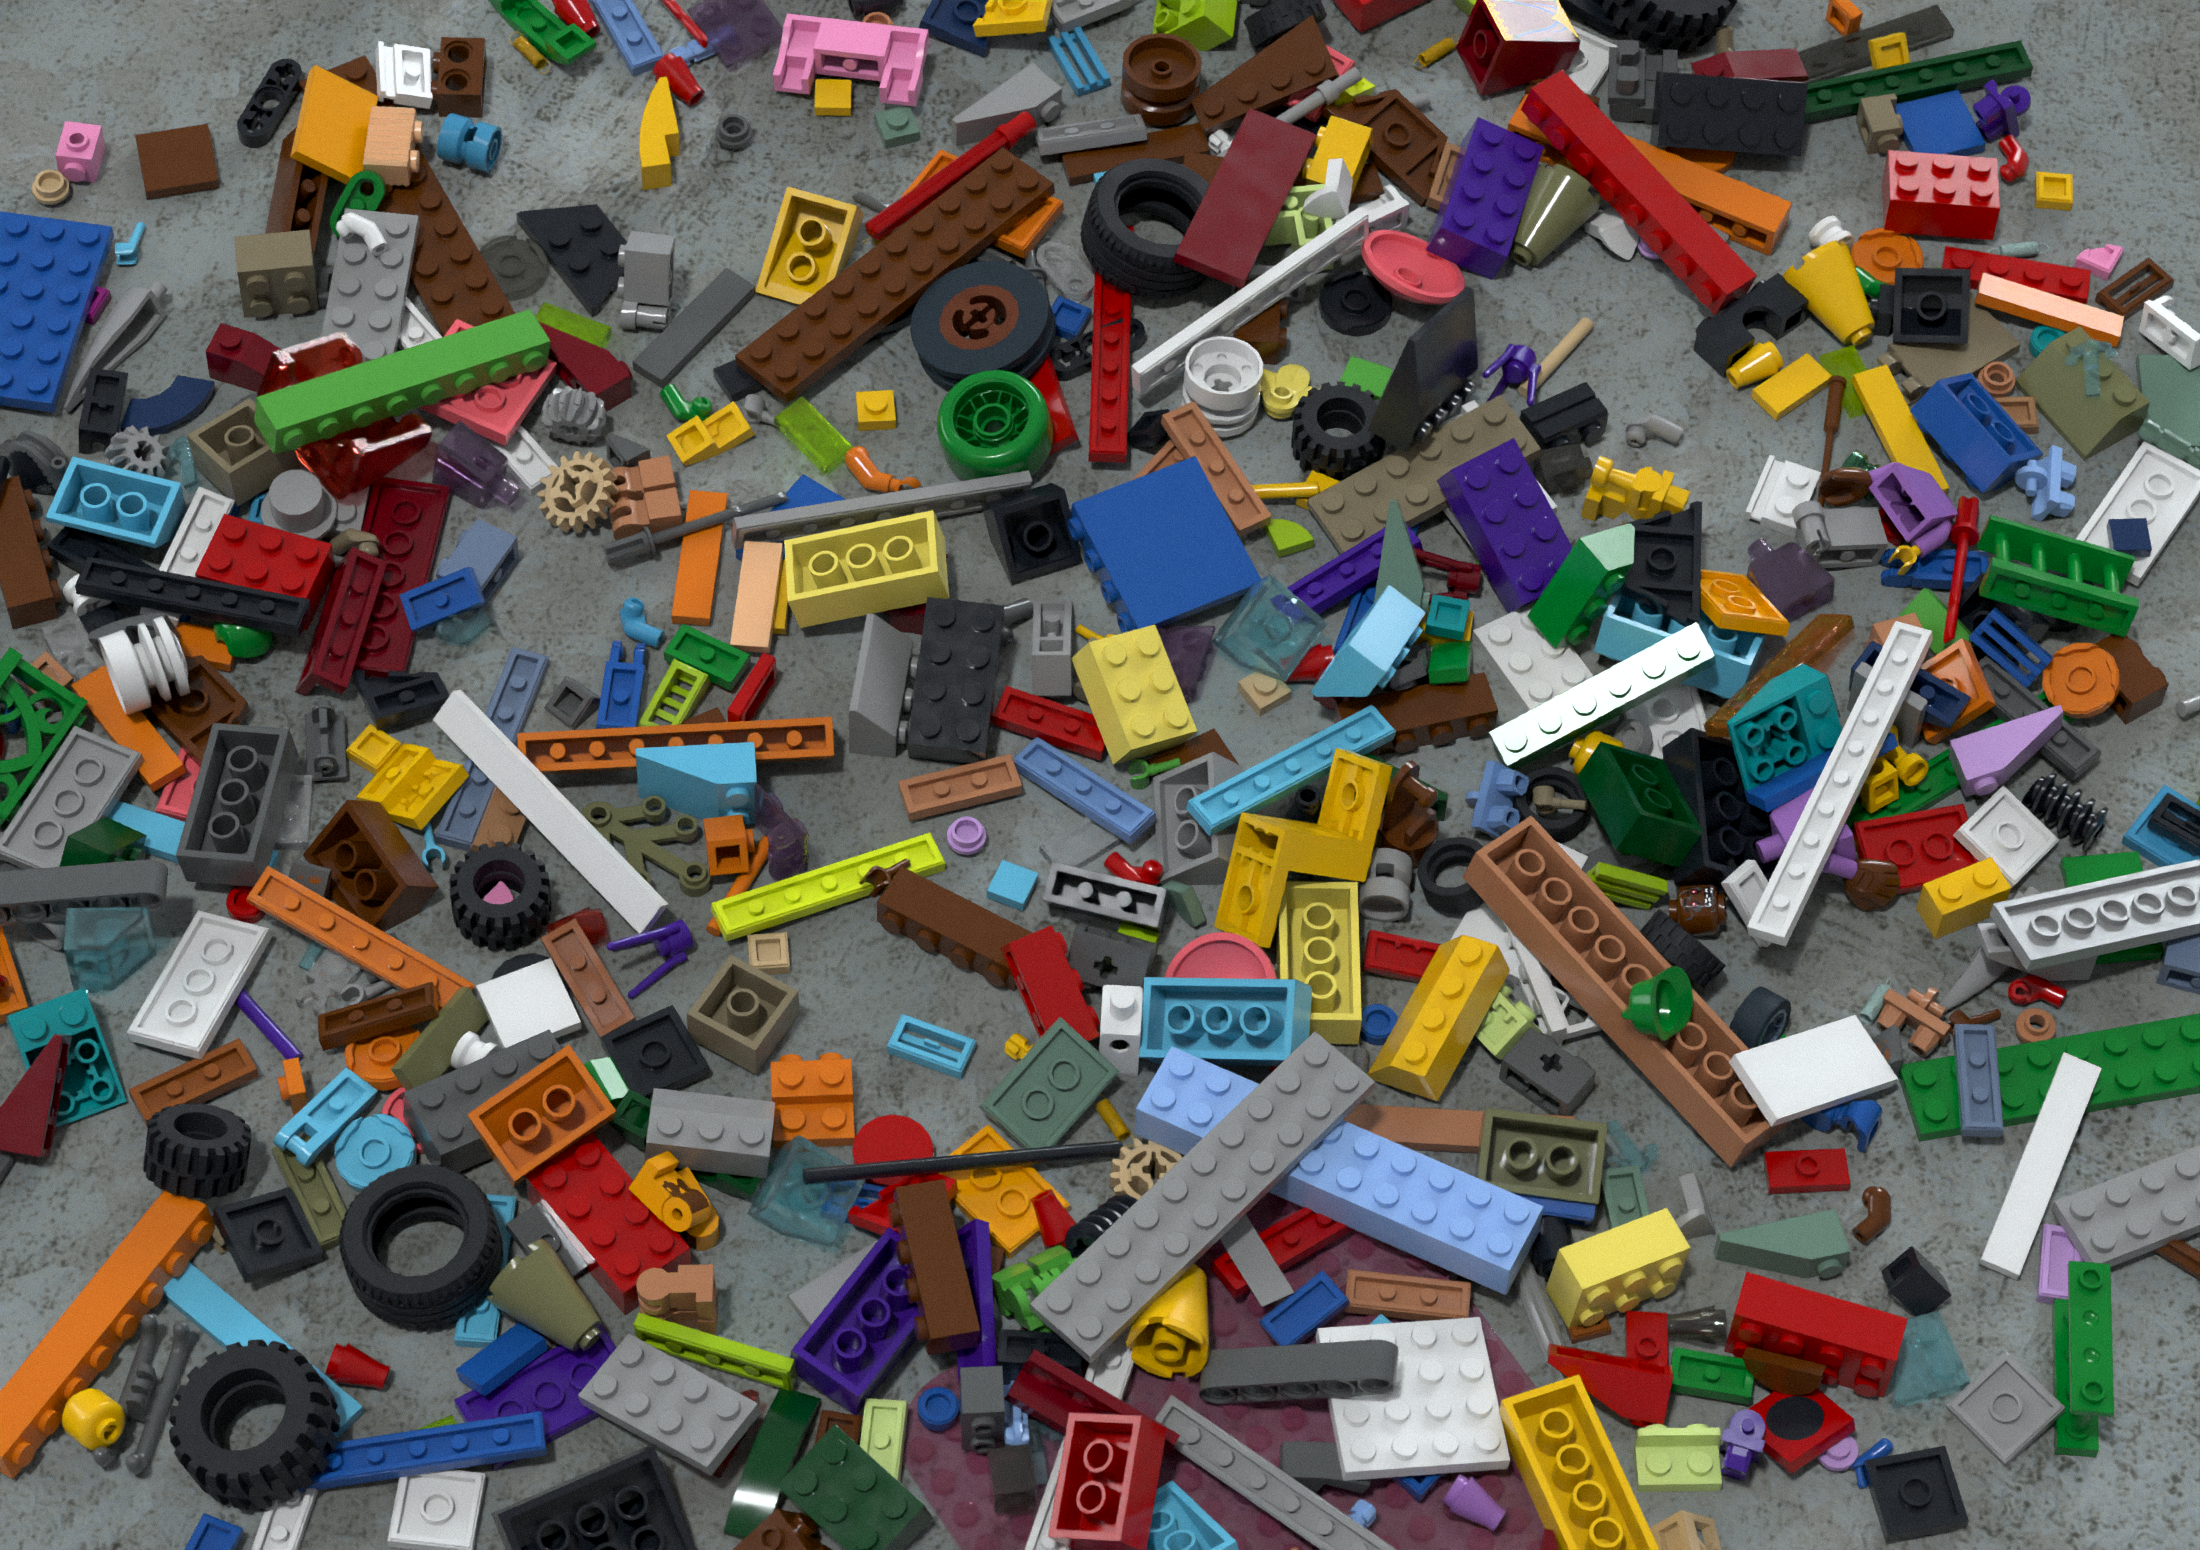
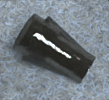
M1715 1305L1678 1314H1667L1668 1339H1680L1716 1346V1342H1727L1726 1309H1715Z

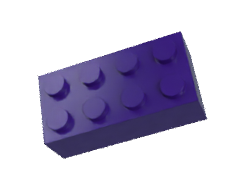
M1477 117L1462 141L1426 251L1492 280L1508 257L1544 146Z
M1513 438L1451 469L1437 479L1442 492L1507 614L1538 600L1573 548L1517 442Z
M890 1227L887 1228L796 1343L790 1355V1358L795 1359L797 1376L854 1415L860 1412L865 1405V1398H871L917 1338L914 1317H918L916 1303L909 1304L905 1289V1279L910 1277L907 1265L900 1266L896 1250V1242L901 1241L900 1235Z

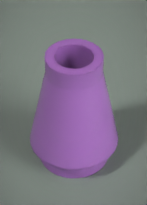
M1459 1474L1442 1500V1503L1450 1507L1448 1512L1483 1525L1491 1531L1495 1530L1507 1511L1472 1476L1470 1479H1467Z

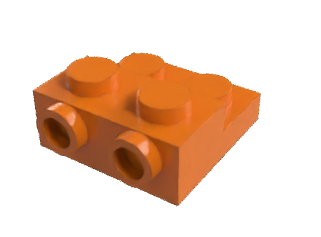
M831 1052L822 1054L819 1060L803 1061L799 1055L787 1054L781 1056L778 1062H770L772 1102H775L773 1148L853 1146L855 1133L851 1059H843L841 1054Z

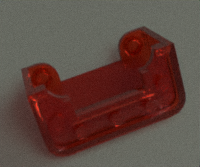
M344 331L272 352L257 397L361 364V350ZM412 413L403 416L399 423L391 416L372 422L366 427H357L339 433L329 439H320L302 445L296 449V454L306 468L319 479L330 495L335 499L342 500L358 494L424 450L430 441L433 430L418 414Z

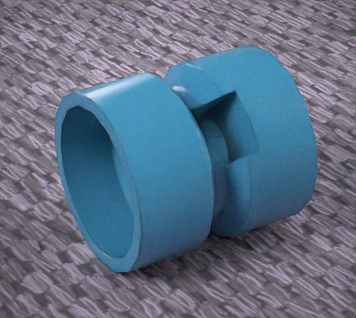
M450 113L446 117L439 133L437 156L439 159L460 164L465 160L466 165L470 168L490 172L500 152L502 129L500 126L482 121L474 125L471 118Z

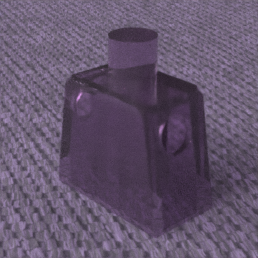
M461 421L457 422L437 446L432 483L451 486V494L479 509L485 508L493 497L510 506L521 490L520 486L505 477L508 464L506 455Z
M1761 538L1752 543L1748 548L1747 553L1753 559V562L1748 566V579L1789 623L1833 600L1834 577L1798 544L1789 542L1774 550L1765 538Z

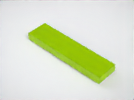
M638 1313L633 1324L636 1338L666 1354L788 1391L793 1390L796 1383L795 1359L642 1313Z

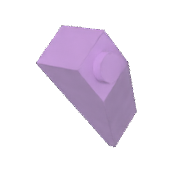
M2061 705L1950 740L1949 759L1965 797L1973 794L1982 796L1995 791L1998 786L2003 785L2061 729L2063 718Z

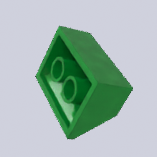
M1631 523L1580 537L1527 615L1555 649L1569 644L1576 646L1583 642L1589 636V628L1594 620L1601 616L1608 608L1607 601L1611 595L1625 583L1626 578L1624 576L1634 562L1635 528Z

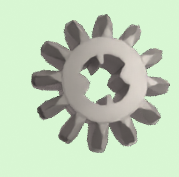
M565 386L564 389L555 388L550 395H547L541 414H543L541 421L544 423L543 429L551 432L554 438H562L566 442L575 441L578 444H582L584 441L594 442L596 436L601 435V430L604 429L606 409L604 408V401L600 398H595L594 392L582 391L581 387L579 389H572L569 386Z
M132 425L123 432L116 433L111 438L110 445L106 448L104 456L110 460L106 465L164 479L165 472L172 462L165 457L169 453L170 447L162 446L158 443L161 434L154 435L153 437L150 436L148 426L142 427L138 431Z

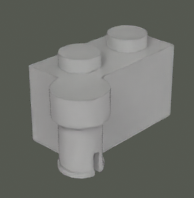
M631 231L627 244L620 245L618 267H624V277H619L617 298L623 299L620 327L622 329L636 330L637 327L664 330L667 327L668 312L673 301L675 236Z
M1811 500L1798 504L1792 510L1793 519L1797 527L1795 533L1806 569L1877 566L1889 544L1877 507L1861 508L1860 506H1851L1848 508L1826 509L1819 502Z

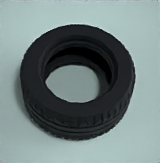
M1140 158L1127 161L1106 171L1099 178L1092 191L1081 224L1080 236L1081 243L1083 244L1082 247L1093 268L1107 282L1119 290L1134 296L1149 299H1168L1197 289L1209 276L1173 262L1180 244H1157L1140 238L1125 227L1120 216L1131 212L1150 213L1167 219L1182 230L1185 235L1210 184L1203 177L1185 166L1157 158Z
M419 1164L405 1166L387 1172L370 1182L349 1205V1209L344 1214L345 1217L342 1220V1227L339 1232L341 1258L357 1298L369 1312L374 1313L379 1319H383V1321L388 1323L392 1322L396 1326L401 1325L405 1328L410 1326L415 1329H423L430 1326L438 1327V1325H445L450 1321H456L459 1317L462 1318L467 1312L474 1310L475 1306H479L482 1299L489 1295V1288L501 1271L502 1257L504 1256L503 1241L489 1199H487L486 1194L482 1192L481 1188L473 1180L468 1179L466 1175L439 1165ZM436 1216L454 1222L464 1231V1240L457 1255L443 1268L427 1275L404 1276L389 1271L379 1262L380 1251L387 1237L400 1225L413 1219Z

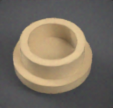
M49 169L40 172L36 176L32 185V191L37 201L53 205L67 198L70 187L65 176L57 170Z

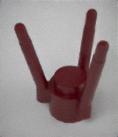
M1414 548L1418 563L1448 571L1446 587H1452L1453 592L1437 593L1436 595L1466 600L1467 593L1477 594L1481 573L1480 564L1457 561ZM1430 594L1429 603H1431L1433 594Z

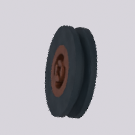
M983 261L958 267L930 285L914 308L910 322V332L914 347L925 372L934 382L951 390L953 386L964 378L988 370L1009 371L1027 378L1039 368L1048 356L1055 340L1056 322L1045 289L1032 273L1020 266L1007 262ZM997 316L1005 319L1003 324L1000 325ZM963 331H967L969 339L961 336Z

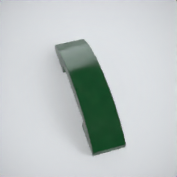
M629 1089L616 1108L615 1117L609 1121V1125L645 1152L652 1100ZM768 1163V1170H767V1172H768L769 1169L771 1168V1163ZM675 1168L674 1170H676V1171L678 1172V1171H680V1170H682V1169H680V1168ZM690 1170L698 1182L728 1194L748 1199L752 1198L764 1179Z
M780 1388L765 1416L741 1475L725 1524V1535L743 1540L771 1513L778 1509V1501L782 1492L777 1485L791 1471L803 1438H807L820 1406L821 1398L795 1390L788 1391Z

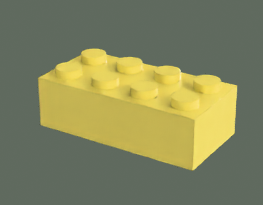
M933 510L784 540L787 599L800 628L867 615V613L873 614L926 603L927 597L949 598L945 537Z
M1286 881V891L1282 896L1277 917V979H1296L1312 986L1309 1036L1317 1032L1330 1044H1358L1362 1022L1358 882Z

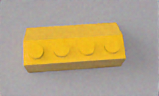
M1463 934L1438 947L1367 1074L1370 1078L1428 1099L1439 1100L1510 972L1498 945Z

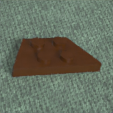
M1397 89L1383 91L1376 96L1364 95L1355 97L1351 103L1336 106L1333 102L1328 106H1324L1321 114L1328 121L1332 115L1372 128L1373 145L1368 158L1419 206L1425 205L1440 156L1448 139L1437 126Z
M202 655L185 659L188 666L189 694L180 696L173 681H170L168 685L172 700L165 701L157 688L153 687L149 689L151 707L144 709L199 767L202 764L213 723L241 725L249 712L247 701Z

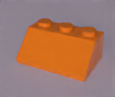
M568 1044L475 1108L467 1116L490 1156L514 1188L523 1182L527 1175L615 1117L616 1110Z

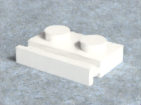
M378 41L375 50L378 101L383 102L384 98L394 99V104L430 109L433 99L431 92L430 49L401 44L387 47L384 46V42Z
M1769 455L1746 509L1744 520L1749 521L1753 519L1759 521L1760 526L1796 537L1795 531L1797 527L1793 519L1792 510L1802 502L1811 501L1821 472L1787 460L1785 463L1774 460L1775 456Z

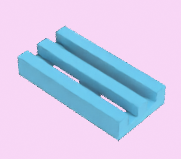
M904 1014L901 1015L887 1044L888 1054L958 1079H962L964 1069L970 1062V1056L976 1049V1040ZM906 1029L908 1031L962 1049L963 1051L962 1053L954 1051L952 1049L940 1046L938 1042L932 1041L930 1039H921L910 1034L904 1033V1030Z

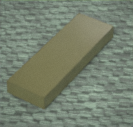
M469 987L459 988L439 1011V1017L434 1018L391 1068L406 1091L440 1077L451 1064L452 1053L462 1036L469 1031L476 1034L489 1019L486 1011Z
M307 1134L300 1137L305 1142L311 1139ZM278 1146L271 1148L272 1155L284 1181L296 1197L323 1252L339 1246V1232L346 1209L320 1154L310 1166L305 1167L296 1160L297 1155L289 1149L283 1151Z

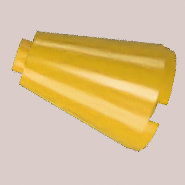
M1837 240L1831 241L1807 253L1802 257L1805 263L1797 271L1793 265L1787 269L1783 275L1785 280L1809 300L1807 309L1843 344L1852 343L1854 346H1857L1873 335L1871 330L1875 326V322L1849 248L1844 241H1841L1840 245Z
M1195 1264L1135 1320L1128 1332L1126 1347L1129 1346L1132 1351V1360L1149 1373L1160 1377L1172 1378L1173 1372H1186L1185 1377H1190L1203 1370L1209 1355L1207 1277Z

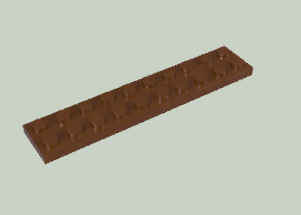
M366 55L327 70L377 95L376 72ZM307 78L299 81L300 91L303 96ZM384 98L383 102H377V106L395 107L392 100ZM416 143L415 150H419L420 156L418 173H411L410 185L407 187L403 184L401 186L386 184V194L377 212L419 215L420 225L409 281L437 331L444 337L456 319L476 327L515 314ZM364 182L362 191L366 195H372L374 192L373 184L369 185Z
M1002 147L736 354V364L788 404L914 305L927 288L937 279L966 264L1055 194L1054 183Z

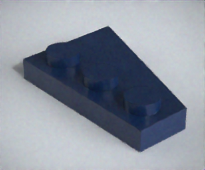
M932 0L921 19L919 28L928 29L930 34L984 58L987 48V36L976 37L973 24L977 18H983L985 15V5L988 0Z

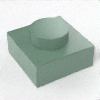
M900 106L874 113V122L885 149L920 141V131L910 106Z

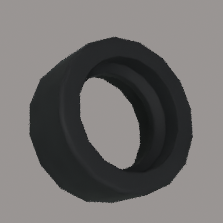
M1542 767L1530 771L1526 775L1529 778L1526 793L1522 796L1515 795L1513 808L1519 811V823L1532 816L1556 842L1563 843L1573 839L1582 830L1589 808V801L1585 797V792L1577 776L1559 767ZM1546 785L1553 787L1555 792L1565 795L1568 799L1587 801L1588 808L1587 810L1574 809L1569 817L1561 820H1547L1537 816L1530 810L1528 800L1533 795L1535 787Z
M1466 837L1448 838L1437 842L1423 854L1418 863L1417 875L1426 901L1436 910L1448 914L1465 913L1476 909L1485 902L1468 883L1448 888L1434 883L1439 873L1447 867L1457 863L1470 864L1475 853L1484 847L1478 841Z

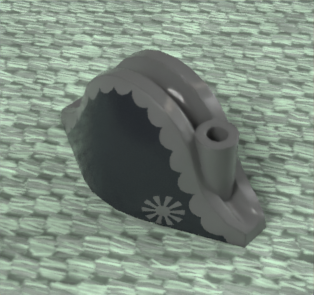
M25 430L18 435L17 439L5 440L0 445V456H6L11 463L9 475L11 477L19 476L23 489L55 496L69 465L66 455L57 444L43 435Z

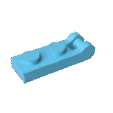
M346 1067L280 1129L273 1143L283 1151L289 1149L297 1155L296 1160L303 1166H310L319 1153L376 1099L378 1090ZM302 1131L311 1137L307 1142L298 1137Z

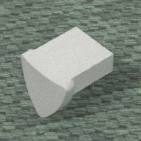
M1343 158L1329 159L1324 188L1315 191L1305 199L1304 212L1333 219H1342L1348 215L1353 179Z
M1612 206L1597 212L1584 223L1585 232L1602 240L1603 244L1610 251L1626 260L1632 258L1639 235L1632 227L1626 224Z

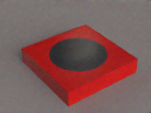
M1818 1388L1812 1393L1800 1396L1774 1391L1747 1409L1759 1413L1764 1420L1765 1434L1762 1440H1765L1763 1450L1791 1474L1856 1430L1854 1418Z

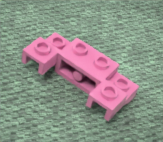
M787 14L783 25L780 50L773 72L774 91L810 95L815 74L881 81L879 86L880 103L916 107L923 83L922 70L930 45L929 30Z

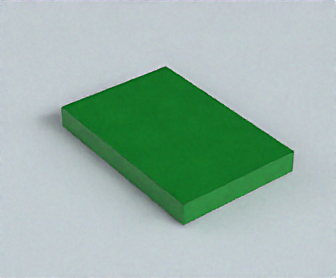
M2139 851L2063 857L2060 862L2065 888L2143 871ZM2158 942L2099 955L2095 965L2161 959L2163 955L2162 944Z

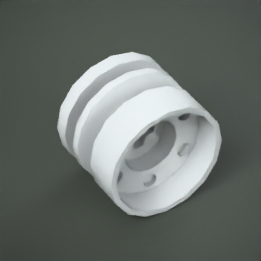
M1224 336L1203 339L1192 346L1185 360L1181 406L1195 401L1219 437L1238 435L1249 429L1258 417L1263 361L1258 351L1247 342L1234 337Z
M162 616L152 619L156 634L154 638H151L144 623L137 624L139 643L134 645L124 630L98 638L107 671L126 715L151 707L149 689L153 687L157 688L165 701L172 700L168 685L170 681H173L180 696L190 693L188 666L176 635L170 630Z

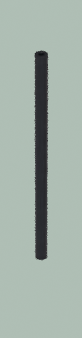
M1121 1140L806 1168L802 1171L804 1185L1119 1157L1120 1148L1123 1147Z

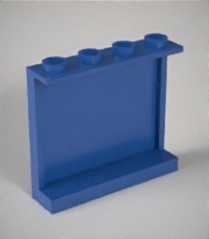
M1196 456L1072 503V518L1067 520L1068 530L1075 541H1080L1084 549V560L1090 572L1097 573L1101 581L1100 589L1107 604H1113L1118 613L1117 622L1122 633L1151 625H1156L1158 629L1239 596L1244 604L1258 599L1263 581Z

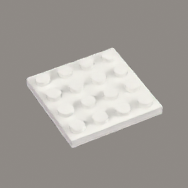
M1480 1317L1317 1329V1343L1385 1340L1394 1343L1399 1349L1396 1387L1393 1392L1382 1395L1327 1398L1343 1481L1508 1469L1510 1457L1502 1419L1499 1414V1405Z

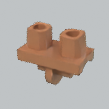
M1930 987L1924 995L1912 988L1907 998L1889 988L1883 997V1009L1877 1020V1028L1882 1032L1890 1026L1896 1025L1901 1029L1904 1023L1915 1029V1033L1908 1042V1047L1924 1058L1938 1044L1942 1047L1946 1045L1950 1039L1948 1033L1951 1026L1941 1020L1946 1012V1008L1935 1002L1939 995V990L1934 987Z

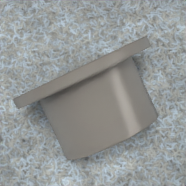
M289 470L277 476L270 485L269 492L261 504V520L263 525L320 540L331 531L337 520V503L332 492L312 473L304 470Z

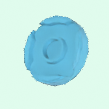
M373 1114V1117L365 1119L361 1117L352 1121L341 1132L335 1145L334 1156L341 1178L353 1190L361 1192L370 1182L387 1172L405 1166H415L417 1147L409 1129L401 1121L385 1114Z

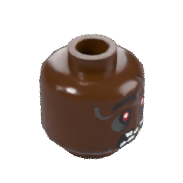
M1712 884L1682 886L1678 889L1677 900H1669V916L1692 936L1715 935L1719 932L1720 925L1727 924L1725 893L1719 894L1717 887Z

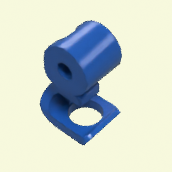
M1873 1100L1851 1101L1849 1106L1842 1103L1801 1118L1808 1126L1824 1132L1829 1131L1834 1124H1838L1842 1129L1847 1130L1850 1124L1853 1123L1859 1133L1857 1149L1860 1152H1864L1880 1125L1882 1108Z

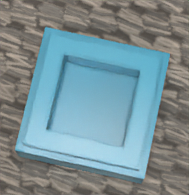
M1002 860L987 889V898L1023 911L1038 882L1039 873Z

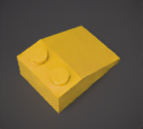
M787 186L755 293L796 305L802 304L845 270L854 249L864 213L856 205Z

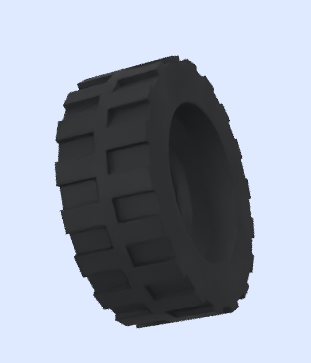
M1279 0L1253 13L1243 22L1254 47L1258 49L1272 44L1311 15H1313L1317 24L1325 19L1327 14L1321 0Z
M1660 909L1656 911L1640 930V933L1656 950L1675 966L1682 968L1688 977L1705 990L1726 966L1701 942Z

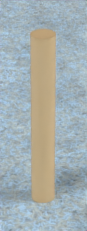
M1583 317L1539 364L1542 369L1537 376L1536 390L1592 330L1594 324L1589 318ZM1529 377L1518 387L1519 394L1524 398H1527Z

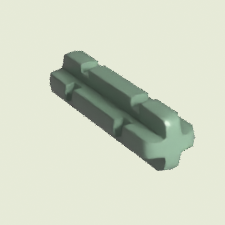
M2151 419L2143 421L2137 432V436L2147 443L2153 442L2155 447L2180 460H2184L2189 465L2200 470V448L2197 446L2194 448L2190 447V442L2166 428L2165 430L2160 429L2161 425Z

